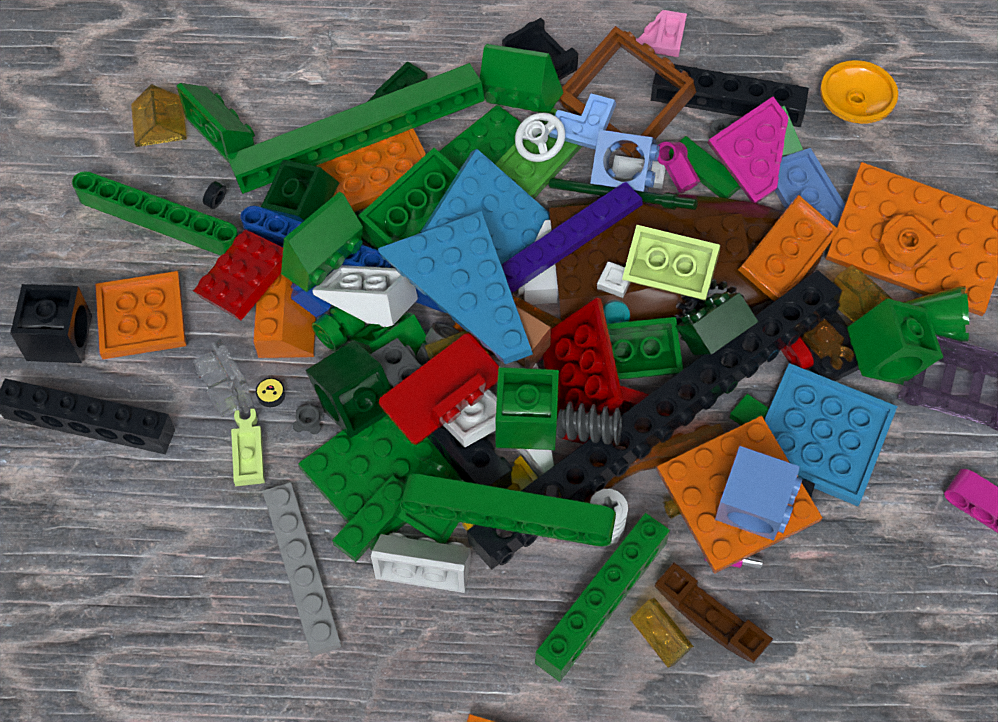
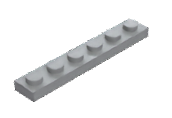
M289 482L264 490L263 495L311 656L340 648L342 646L292 484Z

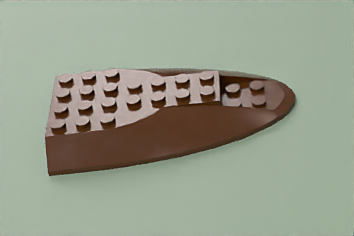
M678 194V196L697 199L698 205L696 210L678 207L672 210L663 208L662 205L643 202L642 206L555 264L560 305V323L597 297L601 298L603 306L610 300L624 302L630 311L628 322L671 318L676 314H682V310L676 308L678 303H686L682 300L680 294L632 282L623 298L597 289V283L608 262L622 267L626 266L636 225L719 244L720 253L713 279L718 284L721 281L727 282V289L735 286L737 288L736 293L740 292V294H743L749 308L772 300L738 269L783 214V211L753 202ZM603 196L547 201L551 231ZM823 253L820 255V257L813 264V266L810 268V270L807 272V274L803 277L801 281H803L805 278H807L815 271V269L818 267ZM676 320L677 325L682 322V320Z

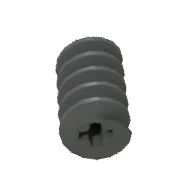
M569 401L566 408L559 411L556 427L557 437L562 439L567 433L568 439L575 440L577 435H579L580 441L586 442L590 436L593 443H598L602 437L606 445H610L614 438L618 446L622 432L620 408L616 407L613 415H609L608 407L604 406L601 414H598L595 404H592L589 412H585L584 403H580L577 411H574L573 404Z

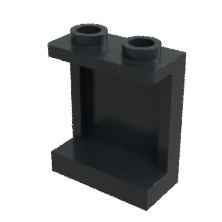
M542 18L529 22L525 27L508 34L502 40V46L549 53L559 81L577 71L579 53L573 47L565 51L545 31V21Z

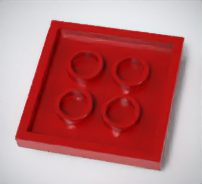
M245 229L235 238L230 248L217 259L216 264L207 275L199 280L193 292L203 300L242 321L281 274L283 247Z

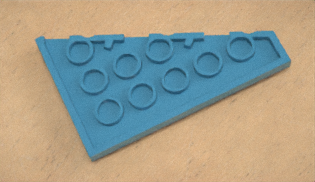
M482 211L378 248L383 260H386L396 268L397 272L406 277L421 293L431 298L442 311L448 313L464 330L474 335L485 348L491 350L504 364L533 355Z

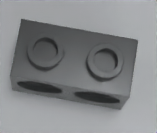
M398 338L371 354L382 365L391 389L424 365H420L417 362L416 355L411 347L408 345L404 347Z

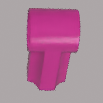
M681 142L660 143L658 145L660 146L658 162L665 166L678 192L684 193L697 186L700 179L687 157L688 151L686 146ZM671 148L674 151V156L672 159L669 156V151Z

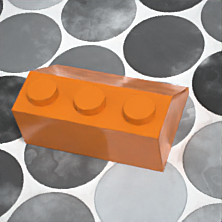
M282 274L279 275L256 303L253 342L258 358L314 357L315 332L312 329V323L316 321V317L291 299L293 291L291 285L293 282Z

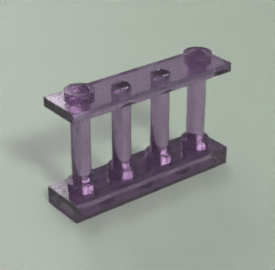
M936 335L943 354V358L939 362L945 363L940 391L923 386L926 374L925 369L914 376L911 383L904 381L897 399L905 401L912 406L926 407L987 425L998 431V402L997 407L979 403L985 375L998 378V352ZM957 367L974 372L968 399L951 395Z

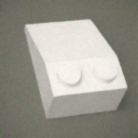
M341 265L337 270L334 269L319 286L313 289V295L366 323L380 324L383 327L394 325L418 300L416 287L406 277L399 274L396 268Z

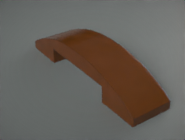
M673 563L655 583L657 590L702 632L729 651L754 664L773 641V638L750 620L742 621L698 587V580L676 563Z

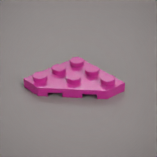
M771 97L708 140L709 146L753 203L760 202L776 191L778 185V175L789 117L774 97Z

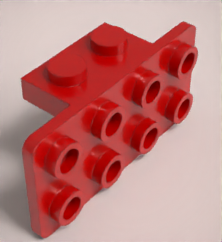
M466 333L379 399V405L406 438L416 445L443 424H450L461 414V410L468 405L473 406L483 398L484 393L498 383L499 366L471 334Z

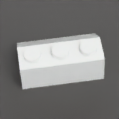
M399 533L381 534L371 554L375 579L465 593L471 562V548L458 542L442 544L424 537L416 540L406 538V536Z

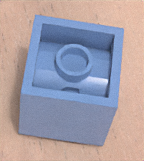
M599 130L590 183L609 187H618L624 183L615 178V172L611 167L609 168V158L612 152L622 147L621 144L633 143L638 145L636 149L645 158L642 172L636 173L632 177L633 180L627 181V183L636 191L648 192V188H653L656 173L651 171L653 161H658L660 146L656 144V140L653 137Z
M739 446L715 520L774 541L777 532L784 533L790 519L793 507L788 504L793 505L802 482V478L797 477L800 466Z

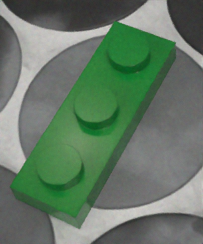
M391 476L333 538V545L357 562L397 518L393 514L400 505L405 485L394 476Z

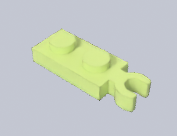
M250 409L251 416L247 420L241 419L239 410L234 413V419L239 427L231 429L235 487L265 483L262 430L260 426H255L258 421L255 409Z

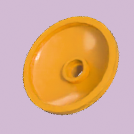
M852 60L836 64L826 72L820 86V94L825 106L837 117L852 123L868 124L880 121L894 110L898 100V88L892 76L883 68L866 61Z

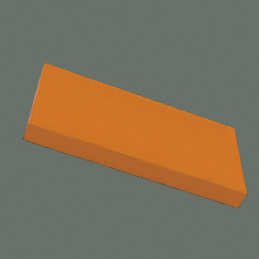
M798 195L739 267L738 271L775 302L800 283L840 230Z

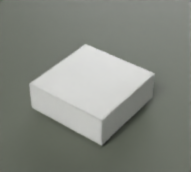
M608 262L597 283V289L623 298L631 283L622 280L625 267Z

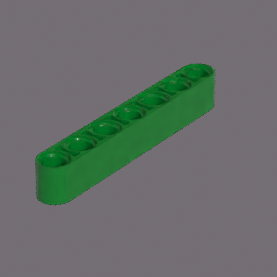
M84 171L76 174L72 179V186L81 204L220 256L230 248L238 236L237 228L229 222L100 175Z
M410 474L407 477L400 502V507L412 514L593 546L610 545L616 519V512L602 505L422 474Z

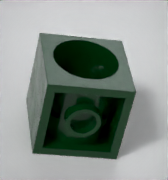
M354 340L305 370L324 412L350 438L387 415L379 405V399L391 390L382 365Z

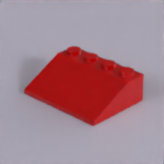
M597 297L551 329L550 346L542 355L545 369L559 370L557 418L560 409H565L569 401L572 402L574 411H577L580 403H584L585 412H589L592 404H595L598 414H601L603 407L607 406L609 415H613L615 408L620 407L623 402L601 298ZM567 433L565 437L562 438L580 444L585 443L583 441H580L579 435H577L575 440L568 439Z

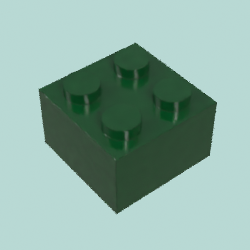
M283 160L261 208L299 222H304L334 196L340 182L321 167Z
M726 291L720 295L715 293L704 301L705 306L697 311L692 309L681 316L682 322L675 327L693 355L713 354L756 324L758 320L740 292L729 294Z

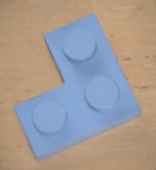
M591 93L582 116L557 110L555 116L562 122L565 128V141L596 150L599 130L607 129L616 106L615 100ZM555 128L549 136L557 139V129Z

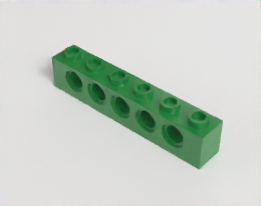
M647 513L642 516L535 653V664L557 681L560 682L665 547L670 529Z

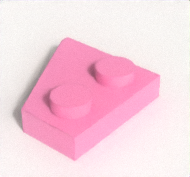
M662 10L656 16L655 21L650 22L644 28V33L638 39L636 38V41L642 45L646 43L651 46L655 54L679 57L687 14Z

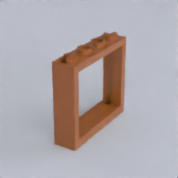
M615 26L562 87L564 93L558 101L570 113L582 116L586 105L579 101L577 97L621 47L680 89L640 135L653 137L656 140L695 95L694 80L688 76L686 71L679 72L676 70L674 64L668 58L662 57L661 59L658 57L651 46L646 43L642 45L637 42L636 37L630 31L623 32ZM608 124L606 131L622 133L612 124ZM621 144L622 147L619 150L627 156L638 159L641 157V154L636 149L638 147L637 144Z

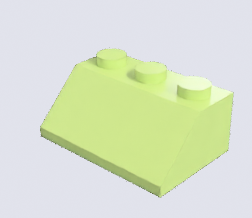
M636 225L622 280L706 301L719 257L720 245Z

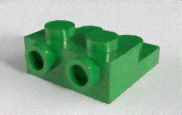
M433 460L429 464L421 461L413 473L451 479L444 475L447 469ZM454 475L451 479L466 482L461 478L457 477L456 475ZM400 505L393 514L442 544H446L459 523L457 521L412 514L404 511Z

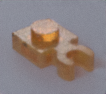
M826 320L820 322L813 330L804 333L802 340L821 359L828 355L835 369L840 370L843 365L839 357H844L848 362L852 361L854 357L853 351L848 347L841 346L844 338Z

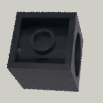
M22 284L10 334L26 361L82 363L92 314L79 286Z

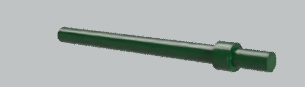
M556 178L549 180V188L598 196H604L616 188ZM634 190L642 198V202L662 205L666 209L675 210L678 207L696 210L698 205L697 199L679 197L677 193L665 192L664 194Z

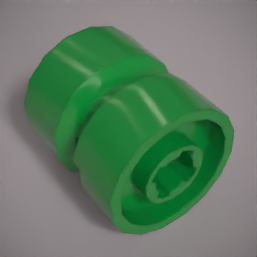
M333 306L329 310L330 315L323 314L312 323V329L319 340L329 350L335 352L347 342V336L354 337L365 327V323L359 318Z

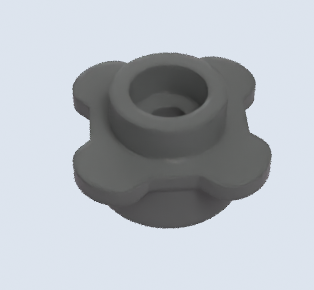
M311 405L298 407L293 429L296 432L310 431L311 434L319 433L321 431L320 421L324 417V411Z

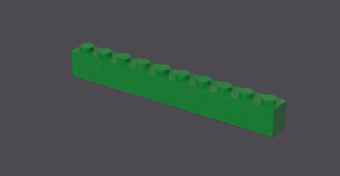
M468 63L229 154L227 158L242 194L272 183L283 160L317 166L483 102L485 99L482 82L471 64Z

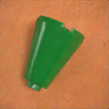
M958 286L904 301V303L928 310L937 338L959 342L969 340V333H966L965 325H969L968 296L965 293L966 286Z

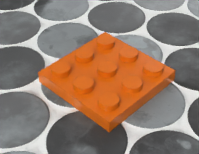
M178 271L95 284L99 350L102 360L186 346L181 283Z

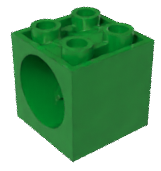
M887 298L847 327L851 339L850 342L857 358L858 368L864 377L903 385L943 358L928 310L923 307Z
M499 367L495 419L496 448L555 450L559 370Z

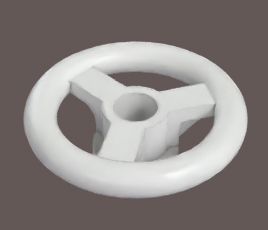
M533 114L519 125L515 135L516 148L519 154L529 161H547L561 150L565 141V128L562 122L552 114ZM540 121H548V123L544 125ZM556 128L558 133L557 141L548 151L546 145L548 135ZM523 139L535 143L539 148L540 154H533L527 151L523 145Z

